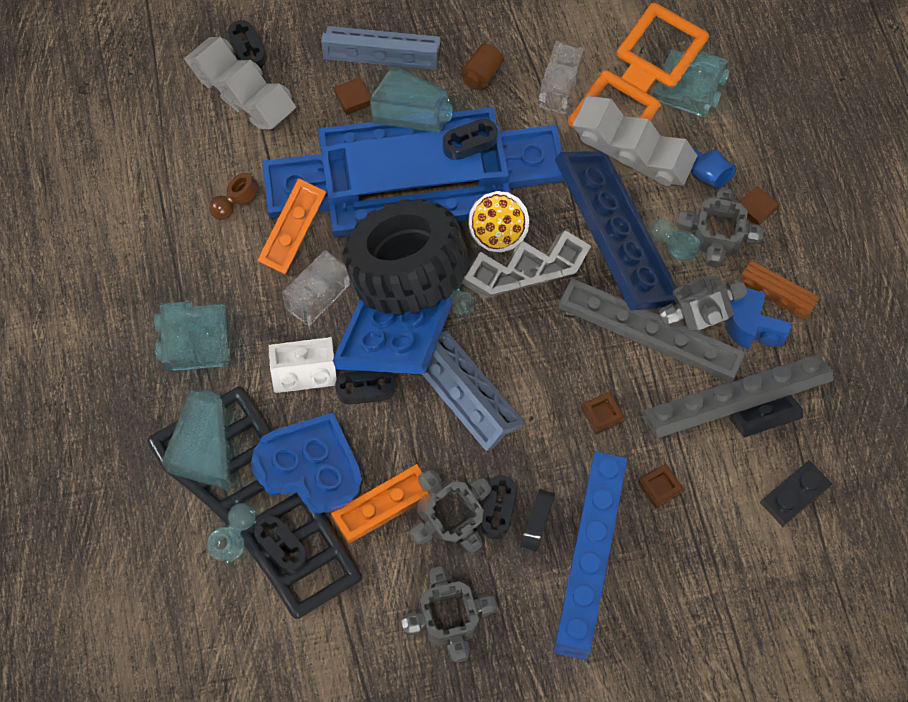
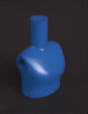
M692 147L698 156L691 172L699 181L711 185L715 189H720L733 178L736 173V165L725 159L720 151L714 149L703 154Z

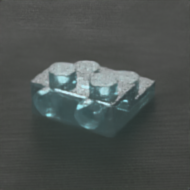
M671 49L663 70L670 74L684 53ZM700 51L698 57L694 59L675 87L669 88L658 81L653 97L663 104L707 118L710 108L716 109L722 94L721 91H717L719 85L725 86L731 70L725 68L728 60Z
M192 301L160 304V313H154L156 332H161V341L155 342V354L157 361L162 360L166 372L229 366L225 304L194 307Z

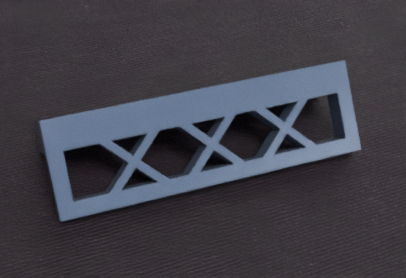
M327 26L326 33L323 32L321 43L323 59L437 70L441 37Z
M448 331L441 332L426 373L422 375L485 451L492 450L506 434L520 430L525 422ZM440 343H443L448 350L444 349ZM501 415H504V416L507 418V420L509 421V423H507V422L501 417Z

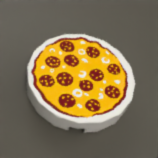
M495 191L483 195L474 203L469 212L468 225L470 234L479 246L488 251L505 252L512 250L523 241L528 232L529 216L527 209L519 198L508 192Z

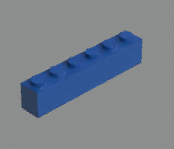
M597 451L594 453L553 653L587 661L591 652L628 458Z

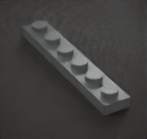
M574 278L571 279L559 303V309L728 382H733L746 353L695 330H688L686 326L679 323L666 326L662 323L660 315L646 309L630 311L625 300Z
M818 354L805 357L783 366H777L755 375H749L727 384L718 385L714 388L643 410L644 421L656 438H660L832 382L833 370Z

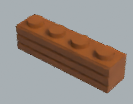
M752 260L740 278L746 288L766 293L765 299H769L780 308L787 309L794 313L795 316L805 320L808 319L820 298Z

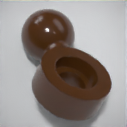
M241 173L235 176L227 186V195L217 196L211 200L209 205L211 215L218 220L229 218L233 213V205L235 203L244 204L255 198L258 191L257 181L249 173Z

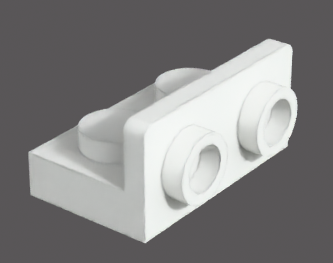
M332 337L269 345L270 372L274 392L281 393L335 386L337 377L335 365L332 361L334 358Z

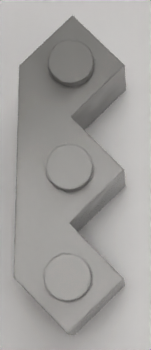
M221 36L209 37L184 58L201 83L209 89L215 86L221 93V99L237 112L243 109L250 114V122L258 129H273L296 108L291 100L292 95L285 86L280 83L267 84L262 77L263 73L260 67L251 60H237L233 55L232 46Z
M586 96L572 125L579 134L580 140L585 144L600 150L622 164L641 172L665 186H670L671 184L684 186L698 156L687 139L661 136L649 119L624 116L613 100L609 98Z
M564 230L557 235L547 254L542 253L524 241L516 245L505 266L479 252L469 265L461 284L483 297L489 298L566 278L578 271L591 245Z

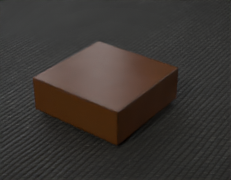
M361 77L334 87V93L346 115L372 105V98Z
M755 186L738 202L742 203L747 209V219L757 225L762 224L779 206L774 199L758 186Z
M610 391L581 405V410L595 435L619 425L625 420Z
M666 463L641 477L637 482L655 509L681 495L684 491V488Z

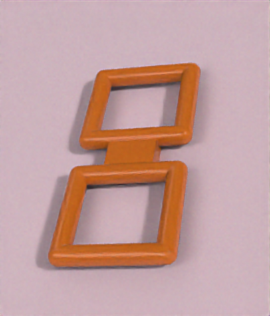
M651 3L617 50V57L630 64L629 68L622 77L615 75L609 70L602 71L569 117L568 125L572 127L586 96L599 97L607 84L645 105L646 108L639 118L651 121L660 109L661 102L649 95V91L657 81L669 88L675 87L708 41L709 33L660 4ZM656 16L695 38L670 74L631 52Z

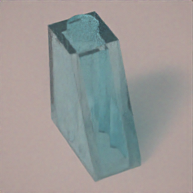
M392 66L370 97L373 123L440 133L446 122H449L452 117L453 108L452 104H449L447 90L399 67Z
M191 390L162 462L167 473L229 491L232 484L226 411L223 401L213 392L204 390L199 393Z

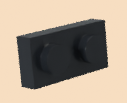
M788 395L730 414V420L745 438L803 419V408L792 395Z
M808 460L765 496L760 504L784 527L829 489L832 483Z

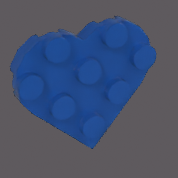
M334 413L280 428L262 436L252 455L251 465L253 474L258 482L264 486L267 493L271 495L297 493L313 513L334 512L343 508L358 496L362 480L360 469Z

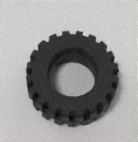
M404 199L399 200V203L393 205L392 203L383 205L384 208L378 211L374 209L368 213L366 219L361 218L356 223L355 230H351L347 236V242H345L343 248V261L356 294L366 306L384 314H389V312H392L394 315H404L405 312L415 314L421 312L423 308L429 307L431 309L437 306L438 301L441 299L446 300L452 295L453 289H458L463 281L462 277H465L467 273L469 257L458 222L447 208L433 201L427 203L424 199H416L415 201ZM415 253V254H413V255H411V256H409V257H406V258H403V259H399V258H401V257H403V256H406V255Z

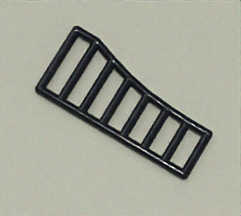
M236 387L149 436L147 443L163 470L199 498L233 531L269 579L290 615L294 619H300L359 583L362 579L360 570L323 513L316 514L311 512L308 505L295 493L243 524L231 510L265 490L258 480L221 501L207 489L250 464L254 448L258 444L197 479H194L182 469L183 466L251 427L255 429L260 439L271 432L245 389ZM235 402L239 404L246 415L245 417L172 458L163 443ZM303 505L311 521L292 531V533L302 542L319 531L328 548L308 559L302 571L296 574L285 573L282 575L253 536L254 528L259 519L265 516L280 518L298 506ZM284 547L282 550H283V552H285V551H287L288 549H287L286 547ZM336 558L346 575L299 603L289 586Z

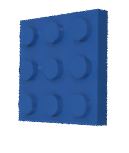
M451 297L446 300L441 299L438 301V305L431 309L426 307L421 309L419 313L405 312L404 315H394L392 312L384 314L376 309L369 308L362 300H359L332 360L336 369L425 374L452 307Z

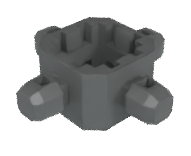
M724 187L720 188L716 198L710 197L702 202L698 215L694 211H681L677 220V226L680 229L687 231L695 230L693 244L699 251L706 252V262L712 267H720L725 256L730 257L737 253L742 240H746V243H761L764 228L760 225L746 224L747 209L742 203L734 202V192L732 189ZM711 215L715 216L716 220L725 221L726 218L730 219V224H734V235H731L730 239H726L725 235L715 233V236H711L710 230H706V219L710 220Z
M717 275L705 276L677 287L673 291L676 305L673 306L671 303L663 307L659 311L662 323L666 326L678 324L679 320H682L688 330H701L728 320L734 314L730 301L736 302L747 295V289L742 280L727 282V286H725Z
M431 469L425 470L418 476V483L424 492L428 491V494L419 500L417 513L424 522H417L410 529L409 536L417 545L424 544L432 539V534L435 539L457 542L460 539L459 543L466 551L470 553L476 552L483 546L482 539L477 530H472L483 520L484 510L478 501H482L489 495L491 486L484 478L476 479L469 483L468 486L466 483L458 481H444L440 483L442 479L435 471ZM452 491L457 493L460 501L466 506L467 509L465 511L468 515L464 517L465 520L453 527L452 530L446 531L433 514L435 511L432 507L436 505L438 500Z
M444 566L432 568L429 574L431 588L426 589L420 599L421 613L417 614L414 611L405 614L401 618L404 634L421 633V629H425L429 642L438 647L448 645L447 649L454 663L466 661L469 658L468 641L464 640L472 639L478 629V615L481 614L484 617L493 614L497 610L495 597L493 594L487 593L477 595V599L473 600L470 587L460 581L451 583L449 573ZM451 597H455V599L461 598L468 623H465L464 627L452 628L443 632V629L437 630L430 606L434 605L436 601L449 600Z

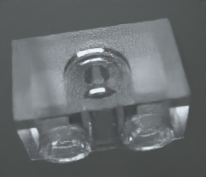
M559 41L555 42L540 87L539 108L566 114L581 69L584 48Z
M324 250L282 292L285 309L309 327L350 285L349 274L345 265Z

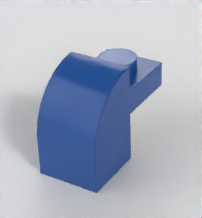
M746 288L747 295L736 302L730 301L734 314L728 320H725V327L734 342L746 349H750L753 340H758L763 345L771 347H782L784 345L792 323L761 315L766 293Z

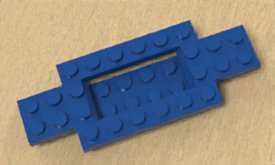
M494 107L318 128L321 154L262 161L269 219L279 218L299 178L326 191V195L317 213L330 211L333 237L348 236L351 230H355V225L361 218L366 219L368 217V213L374 209L378 211L384 208L383 205L392 203V205L399 203V200L408 199L415 201L416 199H424L427 203L430 201L436 202L452 212L453 217L458 222L468 220L472 206L485 194L495 191L510 193V188L565 182L555 161V158L562 152L557 125L500 132L499 125L496 122ZM480 119H488L497 126V141L494 147L461 160H451L443 153V136L446 132ZM483 131L479 132V135H483L485 138L489 137V134H484ZM456 141L451 142V145H455L457 148L461 147V144H457ZM478 180L479 185L469 188L359 201L358 196Z

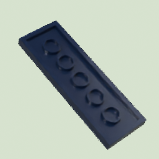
M601 151L560 152L555 161L630 311L662 308L671 303L673 306L676 305L673 291L677 287L609 156Z

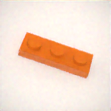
M298 178L257 260L259 263L284 275L287 274L326 195V191Z
M417 464L353 500L343 508L331 513L334 522L348 545L418 505L419 500L428 494V491L424 492L418 483V476L422 471Z

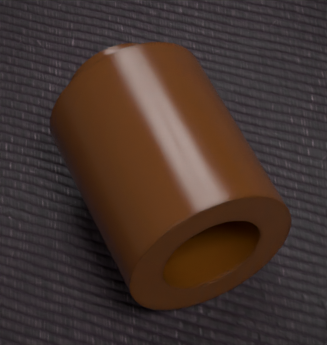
M481 44L461 70L464 83L472 89H484L504 62L500 51L492 45Z

